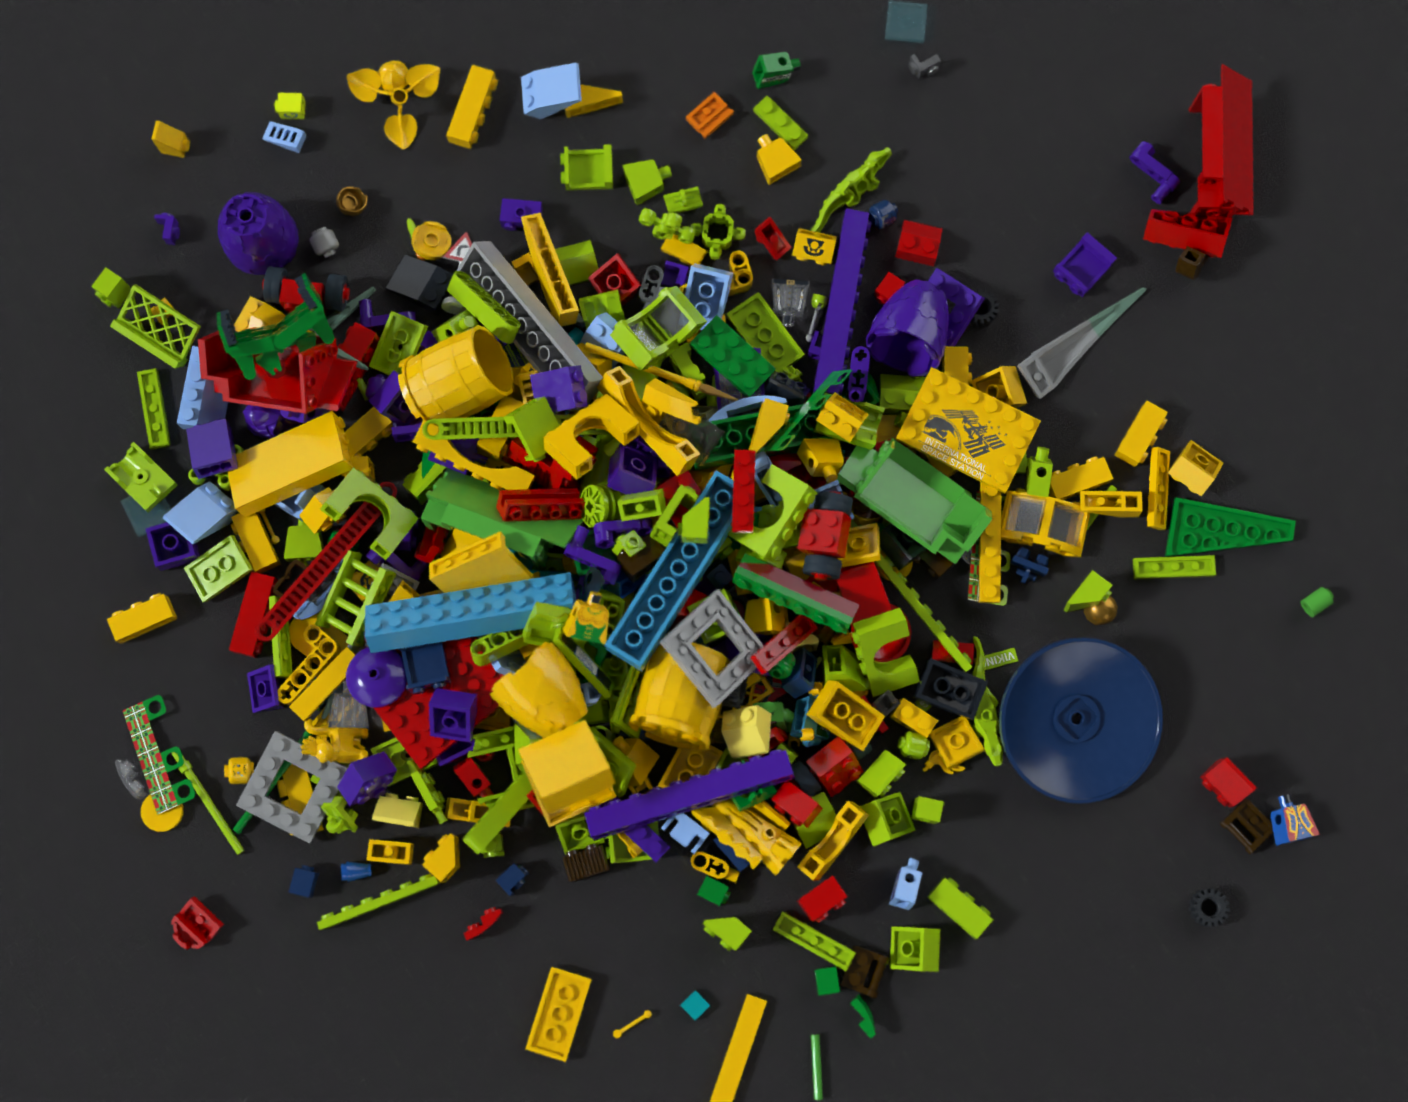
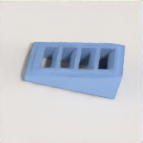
M270 121L262 139L299 153L306 139V134L300 129ZM275 128L276 131L274 136L270 137L272 129ZM283 131L280 139H277L279 132ZM288 133L289 136L287 138V141H285V136ZM293 135H294V136H296V137H295L294 142L292 143L291 140H292Z

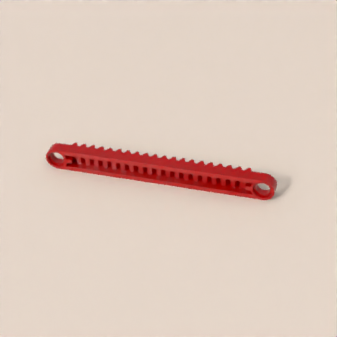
M386 481L379 485L381 488L389 487L392 490L391 496L396 497L397 488L393 483ZM365 501L257 624L255 635L259 640L267 642L277 635L343 559L348 550L356 544L382 514L374 504ZM263 625L270 626L272 630L270 636L264 637L260 634V628Z

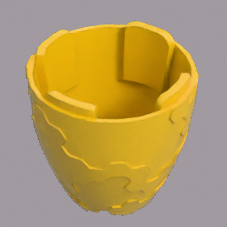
M544 642L534 650L528 659L529 661L514 674L509 672L494 684V687H492L493 692L490 694L509 716L543 738L574 725L588 713L579 680L569 661L553 643Z

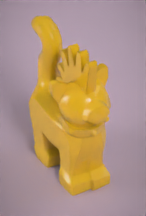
M310 718L304 722L305 730L317 736L316 739L312 736H309L308 740L303 739V744L301 745L303 749L302 754L315 756L321 763H326L327 761L331 763L335 761L351 763L368 757V751L360 744L361 737L363 739L368 738V729L357 727L334 728L324 725L315 727L312 725V719ZM318 735H328L331 743L327 741L325 736L320 738Z

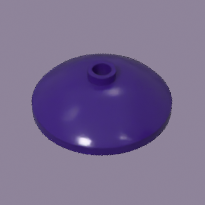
M369 647L358 652L350 661L346 671V684L350 694L359 703L373 708L385 707L395 702L403 694L407 685L403 658L394 650L371 653ZM372 671H377L376 677H371Z

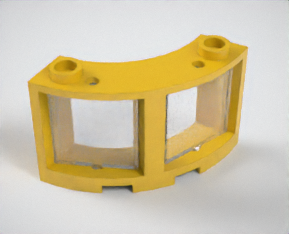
M1016 488V491H1007L1001 516V539L1008 543L1033 546V543L1044 545L1046 550L1063 556L1081 557L1090 513L1080 512L1079 502L1071 503L1049 496L1028 495L1025 489Z

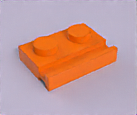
M713 92L686 116V120L706 139L734 114V111Z

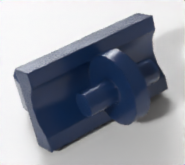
M1021 547L1016 555L1012 557L1010 564L1019 567L1015 574L1022 576L1021 582L1025 583L1027 578L1035 581L1037 575L1044 577L1047 574L1049 558L1038 554L1035 563L1028 560L1031 551Z

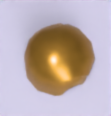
M349 186L342 188L337 194L336 204L343 214L355 216L359 215L366 208L368 197L363 194L360 188Z
M1110 596L1106 602L1101 600L1096 606L1084 608V614L1092 624L1103 625L1113 621L1117 616L1118 607L1115 600Z

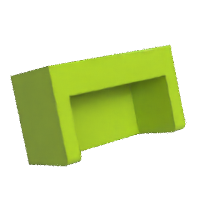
M919 796L914 800L911 818L937 824L940 822L944 802Z

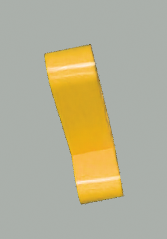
M740 250L734 251L730 255L729 260L730 270L734 273L728 296L750 290L753 283V275L746 254ZM736 259H741L744 263L741 265H735L733 261ZM745 277L749 281L743 284L739 282V279ZM687 284L679 288L683 294L686 292Z
M309 625L303 631L304 639L314 649L277 691L279 701L286 705H291L314 678L318 677L340 653V645L316 625ZM314 630H318V638L315 640H311V632ZM333 643L334 650L331 653H326V645ZM319 659L320 666L317 669H312V661ZM302 674H305V683L299 685L298 677ZM293 684L295 687L299 688V690H295L294 687H292L291 685ZM287 691L290 692V699L286 698L285 693Z

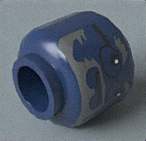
M882 200L870 207L868 220L871 221L873 227L883 229L896 222L898 209L894 203Z

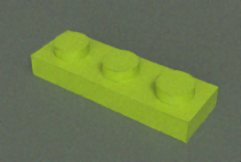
M768 96L753 108V112L793 150H796L808 138V134Z

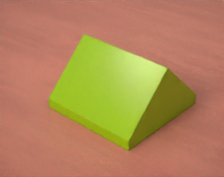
M590 240L555 249L569 286L589 281L588 277L598 270Z

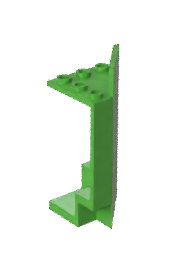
M893 437L890 441L885 440L879 452L875 449L870 450L856 446L838 473L837 480L853 491L856 499L934 554L939 552L956 564L963 553L970 550L992 521V511L972 498V493Z
M449 468L445 471L444 477H440L436 481L433 491L426 493L429 500L421 516V520L427 529L435 531L438 525L451 531L453 528H456L482 539L501 532L505 536V546L508 549L529 556L536 570H541L542 566H546L549 555H547L549 548H553L554 545L566 548L573 538L577 526H581L583 523L582 518L576 520L504 522L496 508L500 490L490 486L487 482Z

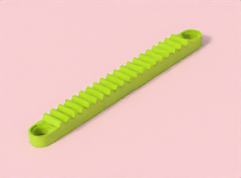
M576 414L554 416L560 426L565 420H569ZM503 417L430 419L422 427L423 435L430 440L519 437L513 424H506ZM431 423L439 427V432L434 436L427 432V427ZM588 429L579 435L610 433L602 429Z

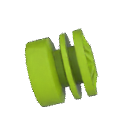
M607 484L585 487L580 497L586 502L582 514L584 523L588 527L593 528L599 522L621 520L617 501L622 495L626 494L613 490Z

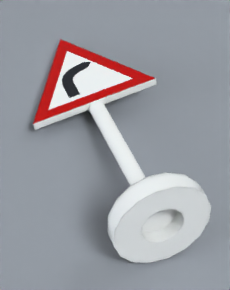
M467 232L442 258L459 261V265L461 264L472 245ZM453 296L442 300V309L448 313L458 314L467 310Z

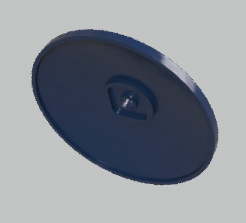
M1086 637L1068 638L1053 642L1028 657L1016 670L1006 687L999 716L1002 745L1014 770L1026 783L1040 793L1069 803L1101 801L1122 792L1132 785L1151 763L1160 742L1163 723L1162 705L1158 689L1142 663L1128 651L1113 643ZM1079 713L1081 720L1074 724L1071 720L1072 715Z

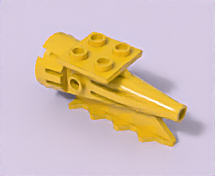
M727 799L711 804L713 808H698L691 812L701 822L705 830L712 831L717 835L720 843L731 846L737 857L748 860L752 869L762 861L773 874L777 875L802 844L784 832L791 823L782 814H779L770 807L766 801L740 812L733 800Z

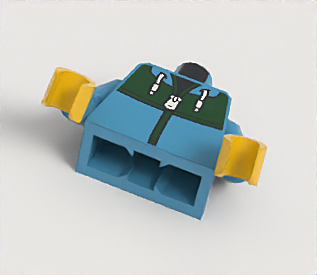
M814 682V689L808 691L810 696L796 701L790 736L801 739L805 747L816 746L822 741L836 737L834 733L825 729L806 715L823 689L822 682Z

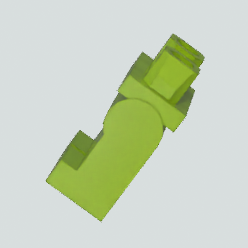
M688 342L681 345L679 349L670 355V362L674 370L680 376L692 378L696 381L700 380L701 383L705 384L704 374H700L698 366L691 361V347ZM687 388L695 401L707 397L703 392H695L694 389Z

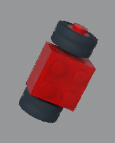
M267 268L262 283L264 300L269 303L281 304L286 313H291L295 310V307L304 302L298 293V284H296L295 280L288 279L285 268ZM330 274L325 287L323 283L311 282L320 295L325 316L327 315V309L344 311L350 296L347 276Z
M836 491L818 492L815 498L814 509L807 508L805 511L797 548L806 554L803 566L804 574L821 581L837 580L840 578L842 561L836 558H845L851 524V507L853 504L851 497Z
M837 737L806 761L811 770L800 760L791 766L795 776L791 783L811 798L822 790L821 786L833 797L864 772L858 760L871 752L872 747L868 743L864 751H861L842 738Z

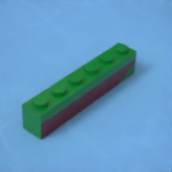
M746 553L738 565L732 581L739 588L752 591L759 597H765L774 601L779 606H785L799 615L807 616L816 623L824 624L831 627L834 631L847 634L859 607L858 604Z

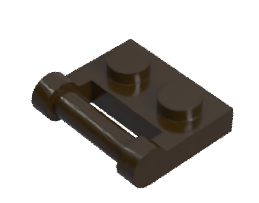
M1247 798L1220 822L1224 829L1227 828L1246 847L1245 850L1249 854L1254 852L1273 832L1272 823ZM1235 818L1256 838L1253 842L1232 823Z
M854 945L853 951L856 952V955L848 970L844 973L841 986L877 998V989L885 966L889 964L890 958ZM872 959H875L878 963L868 989L863 987Z

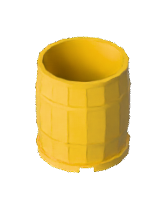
M479 325L461 333H456L426 348L416 356L406 357L400 361L398 366L399 368L402 367V373L398 375V382L403 398L416 419L419 417L423 420L467 418L490 407L500 399L513 393L515 385L513 383V370L502 345L488 329Z
M694 642L691 643L715 675L730 663V660L723 654L709 647ZM660 643L647 663L636 699L635 711L630 717L628 725L636 732H638L639 728L646 731L645 737L670 746L691 750L692 745L699 746L698 750H706L710 746L711 740L709 736L716 722L721 703L713 708Z

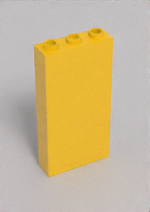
M330 411L236 454L238 469L227 471L235 509L244 517H247L352 470L351 460H353V456L348 449L349 439L344 433L345 423L342 417H338L333 411Z

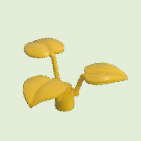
M428 64L412 67L405 76V80L410 87L406 90L397 88L393 92L379 90L382 84L381 77L372 69L366 68L349 73L347 75V82L354 96L363 102H373L376 99L377 93L391 96V101L398 105V116L393 115L386 120L384 131L390 141L399 148L406 149L415 138L417 123L410 114L402 116V104L407 101V93L411 90L419 97L431 96L438 87L440 68Z

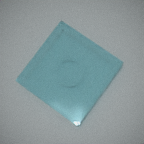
M889 0L885 39L924 43L927 4Z
M131 496L120 501L138 537L147 534L145 528L166 523L163 516L171 510L166 498L161 500L149 513Z

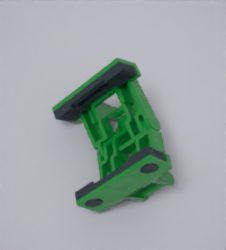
M306 273L295 279L299 287L298 293L304 302L295 307L294 311L276 324L236 332L229 310L217 313V328L226 353L235 358L246 379L252 380L256 377L253 361L254 354H260L256 357V363L265 369L266 374L273 379H278L286 371L284 361L278 356L279 352L281 354L285 348L293 345L298 346L299 353L316 346L317 338L315 332L326 344H331L334 341V334L324 314L320 295ZM310 328H312V329L314 330V331H312V332H306V331H308Z

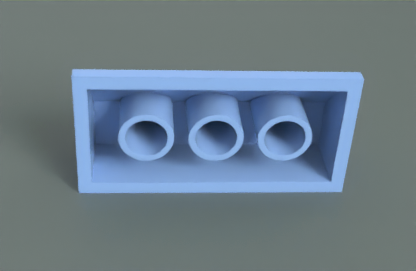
M192 346L177 424L182 429L210 423L218 419H225L228 402L223 401L222 393L214 392V380L201 379L199 349L196 346Z

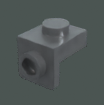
M914 54L910 57L909 69L920 79L927 74L930 76L936 73L941 60L936 54L920 63Z

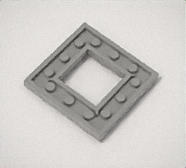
M719 589L715 590L660 641L662 646L713 708L717 707L757 668L750 657L764 646ZM714 621H716L740 651L717 675H715L691 645Z
M275 731L236 806L311 843L326 815L321 806L323 803H331L338 792L337 786L348 768L336 761L321 763L315 756L302 754L301 743ZM284 760L320 778L302 814L266 796Z

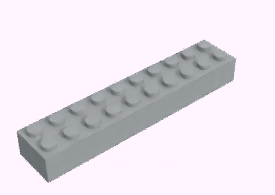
M491 241L473 242L456 271L467 273L521 323L513 343L538 373L581 365L587 403L589 405L598 391L597 387L603 378L602 375ZM586 407L577 408V409L568 410V411L581 410V409H585Z

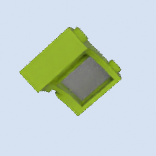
M677 286L663 288L658 294L659 297L645 309L627 320L617 322L614 326L615 330L610 334L640 371L654 366L658 363V359L671 355L680 348L678 343L693 337L707 322Z

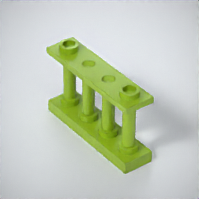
M348 550L322 610L318 613L315 625L329 628L332 625L348 634L346 643L352 646L363 647L365 644V606L384 602L397 573L382 567L377 571L360 562L363 554ZM356 569L374 578L370 590L351 580ZM347 588L365 597L361 608L343 599ZM339 606L357 616L353 627L334 617Z

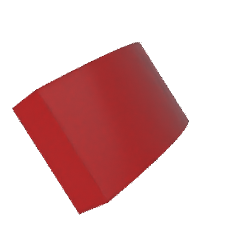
M496 907L485 910V915L481 916L483 925L480 926L478 922L468 926V931L464 932L466 940L479 936L494 925L503 914L502 909L497 910Z

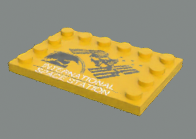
M931 367L896 440L1005 494L1041 420Z

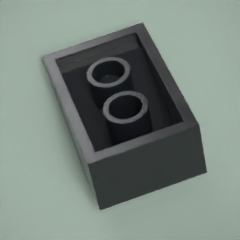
M405 254L386 289L438 316L442 310V300L450 296L447 288L453 274L436 265Z
M892 523L880 532V548L899 571L928 550Z
M929 659L925 663L919 679L920 682H918L912 698L932 707L974 720L988 681L934 659Z

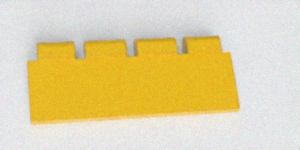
M291 764L284 773L283 780H279L277 783L280 798L286 796L289 798L281 803L302 814L313 793L308 772ZM322 823L317 832L324 830Z

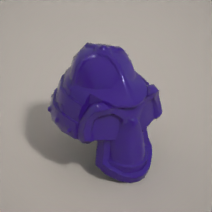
M247 405L243 411L248 429L254 436L261 437L262 439H271L280 435V432L284 433L301 424V422L284 418L278 409Z

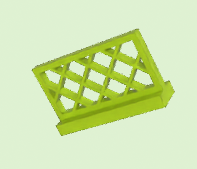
M136 284L132 286L118 318L114 319L110 326L175 369L185 366L188 360L186 356L201 328L200 325ZM136 292L142 295L143 304L136 305L134 298ZM155 303L158 305L160 314L153 316L149 304ZM145 306L148 317L141 319L137 307ZM133 309L135 321L125 318L128 310ZM166 314H172L175 317L176 325L169 326ZM161 316L164 328H156L155 317ZM149 319L152 331H145L141 321ZM185 324L193 328L190 336L185 337L182 327ZM178 327L179 339L173 340L170 328ZM165 330L168 338L167 342L160 340L158 331ZM182 341L184 348L182 353L176 351L174 342Z

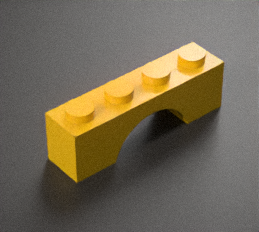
M847 801L835 817L834 824L827 835L816 847L808 852L798 865V868L812 880L820 881L868 818L869 814L856 803Z

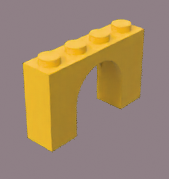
M606 393L601 398L595 399L585 409H581L569 420H565L559 427L549 431L543 437L544 450L574 478L579 479L593 469L592 455L576 441L579 434L588 429H602L609 432L625 446L640 435V422Z

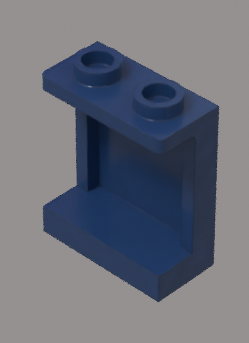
M443 642L399 649L402 652L408 683L406 688L410 693L418 695L425 693L426 689L434 688V690L436 688L443 689L446 687V684L451 683Z

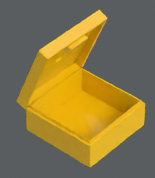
M585 720L518 750L523 768L549 827L616 797L612 787L615 781L611 769Z

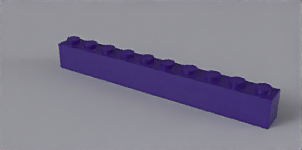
M852 209L845 210L813 393L833 371L847 369V365L844 364V358H848L850 346H847V340L852 338L853 328H850V323L854 322L856 310H853L854 303L857 304L859 292H856L857 285L860 286L862 274H859V270L864 267L865 256H862L863 250L867 249L868 238H865L866 232H870L871 221L868 220L869 213ZM844 383L830 385L824 393L833 395L836 392L842 395Z
M781 749L774 750L768 756H755L750 758L749 762L743 764L742 762H736L729 765L730 768L724 770L717 768L704 776H701V774L691 776L690 780L685 782H672L669 784V787L663 789L661 787L652 788L649 790L650 793L633 794L627 800H614L605 807L594 806L589 809V812L584 813L590 836L596 841L747 794L760 788L795 779L787 751H782Z

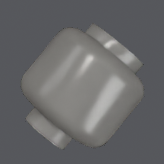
M323 227L312 232L310 243L316 255H324L327 258L336 254L335 249L339 247V242L333 230Z

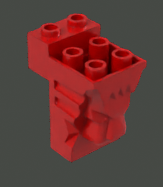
M580 435L577 436L576 441L592 455L594 465L597 461L596 454L598 448ZM516 437L511 441L507 456L513 459L514 462L521 463L522 469L536 475L534 482H538L540 487L543 489L579 487V479L574 478L548 453L545 454L546 457L538 462H534V460L526 461L524 457L528 453L520 437Z

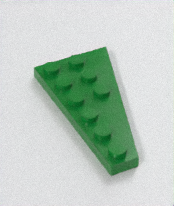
M1176 497L1173 503L1165 557L1293 541L1296 521Z

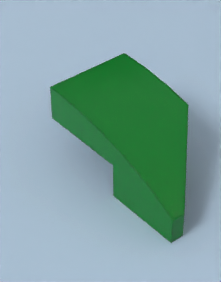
M858 994L852 1000L851 1005L864 1018L860 1021L859 1026L872 1038L876 1034L872 1013L864 999Z

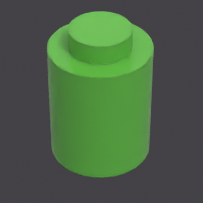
M1320 587L1301 600L1300 603L1304 611L1310 617H1314L1334 603V595L1328 588Z

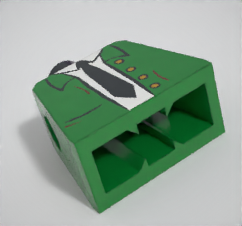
M787 52L759 55L752 71L757 88L762 89L788 81L793 71L801 69V64L798 58L790 60Z

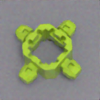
M717 204L714 214L710 213L704 217L703 225H700V223L691 224V228L695 230V236L702 235V243L706 248H710L711 259L718 260L721 257L722 250H727L731 247L732 238H735V240L745 239L746 230L739 227L733 229L734 220L729 215H726V207L723 204ZM712 223L717 225L725 224L728 227L727 239H723V241H720V239L710 240V237H708L709 225H712Z

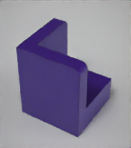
M666 261L661 284L667 287L677 286L678 288L685 285L689 274V267Z
M815 330L808 351V357L819 360L822 336H819V331Z

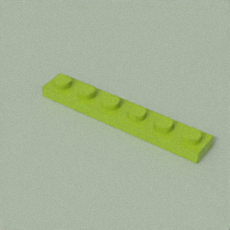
M431 873L419 878L420 882L412 884V881L400 885L401 889L395 892L389 889L380 893L381 897L373 900V897L361 900V905L353 907L352 904L341 908L342 912L334 915L333 912L321 916L322 920L317 922L319 930H325L439 885L440 881L435 876L432 877Z

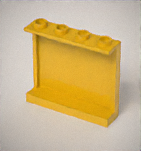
M501 532L429 563L430 580L443 593L540 577L539 571L532 574L505 546V536Z

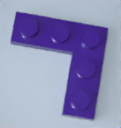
M936 268L928 282L934 284L938 291L940 289L945 292L947 299L956 304L949 314L946 344L947 347H955L985 298Z

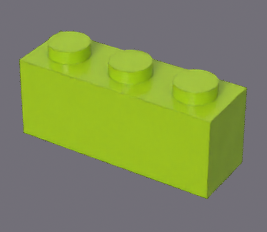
M942 878L927 898L970 936L977 939L993 921L989 917L991 913L985 907L981 906L979 908L974 904L975 899L969 893L965 892L963 894L958 890L959 885L953 879L949 878L947 880Z

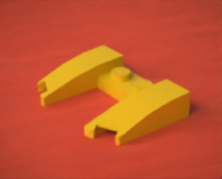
M656 378L646 384L642 399L645 402L644 408L661 427L665 413L697 425L701 422V417L693 415L692 407L698 405L697 401Z

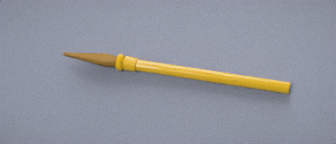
M588 342L585 344L584 350L637 368L627 356ZM655 366L643 370L684 385L689 389H694L695 392L700 391L712 396L734 401L738 400L710 385L701 383L700 380L696 381L692 378H686Z

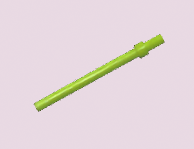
M171 752V754L173 755V757L175 758V760H176L177 763H178V761H179V756H178V754L175 753V752ZM183 757L184 764L179 767L180 772L185 774L192 782L193 788L236 854H241L244 852L243 847L194 774L189 760L186 761Z

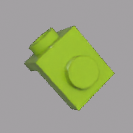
M632 530L626 535L622 534L615 540L616 544L612 552L617 557L624 549L632 557L644 549L646 544L635 530Z

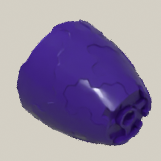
M257 192L238 194L226 202L218 219L219 242L230 262L241 271L248 274L265 275L268 267L283 268L288 262H291L296 254L299 240L296 223L288 211L272 197ZM247 212L251 213L249 220H241V217L246 215Z
M922 280L910 281L897 290L875 316L866 337L867 349L876 362H882L891 368L906 372L909 376H926L931 367L937 369L944 356L948 336L949 310L945 292L940 289L938 291L931 282Z

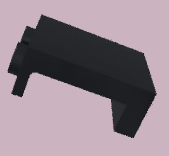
M775 371L769 378L765 395L785 398L787 405L790 407L804 404L811 389L807 388L802 382H795L788 378L786 374Z

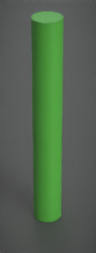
M819 1034L811 1035L814 1100H823Z

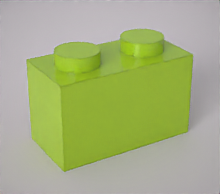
M106 267L91 286L96 291L95 295L101 299L100 301L108 307L113 305L118 309L131 290L129 285L120 276Z
M663 489L622 495L617 501L622 521L659 516L666 509Z

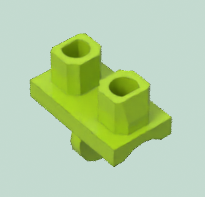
M698 186L664 195L668 214L671 212L677 214L703 207Z
M335 796L331 803H323L321 806L328 816L326 829L330 833L337 832L340 834L345 830L356 832L358 828L354 823L358 815L352 809L344 810L347 801L342 796Z

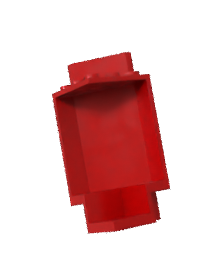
M1222 64L1221 86H1216L1215 84L1202 86L1189 108V112L1202 113V172L1198 176V201L1190 213L1196 214L1197 218H1207L1208 215L1216 216V220H1225V217L1232 218L1233 215H1253L1252 81Z
M219 331L198 339L201 379L214 380V392L222 393L223 401L304 414L316 408L339 411L358 361L337 358L336 338H334L331 344H326L320 336H316V346L299 353L298 346L293 345L285 348L283 353H278L279 358L284 361L286 366L285 374L278 379H273L266 374L265 369L256 363V357L260 354H254L253 361L256 377L248 380L244 377L235 358L226 353Z

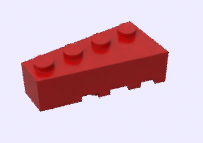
M1151 209L1143 239L1151 243L1165 244L1172 248L1186 249L1189 246L1210 257L1222 258L1233 218L1225 217V220H1216V216L1208 215L1207 218H1197L1196 214L1192 213L1179 216L1178 212Z

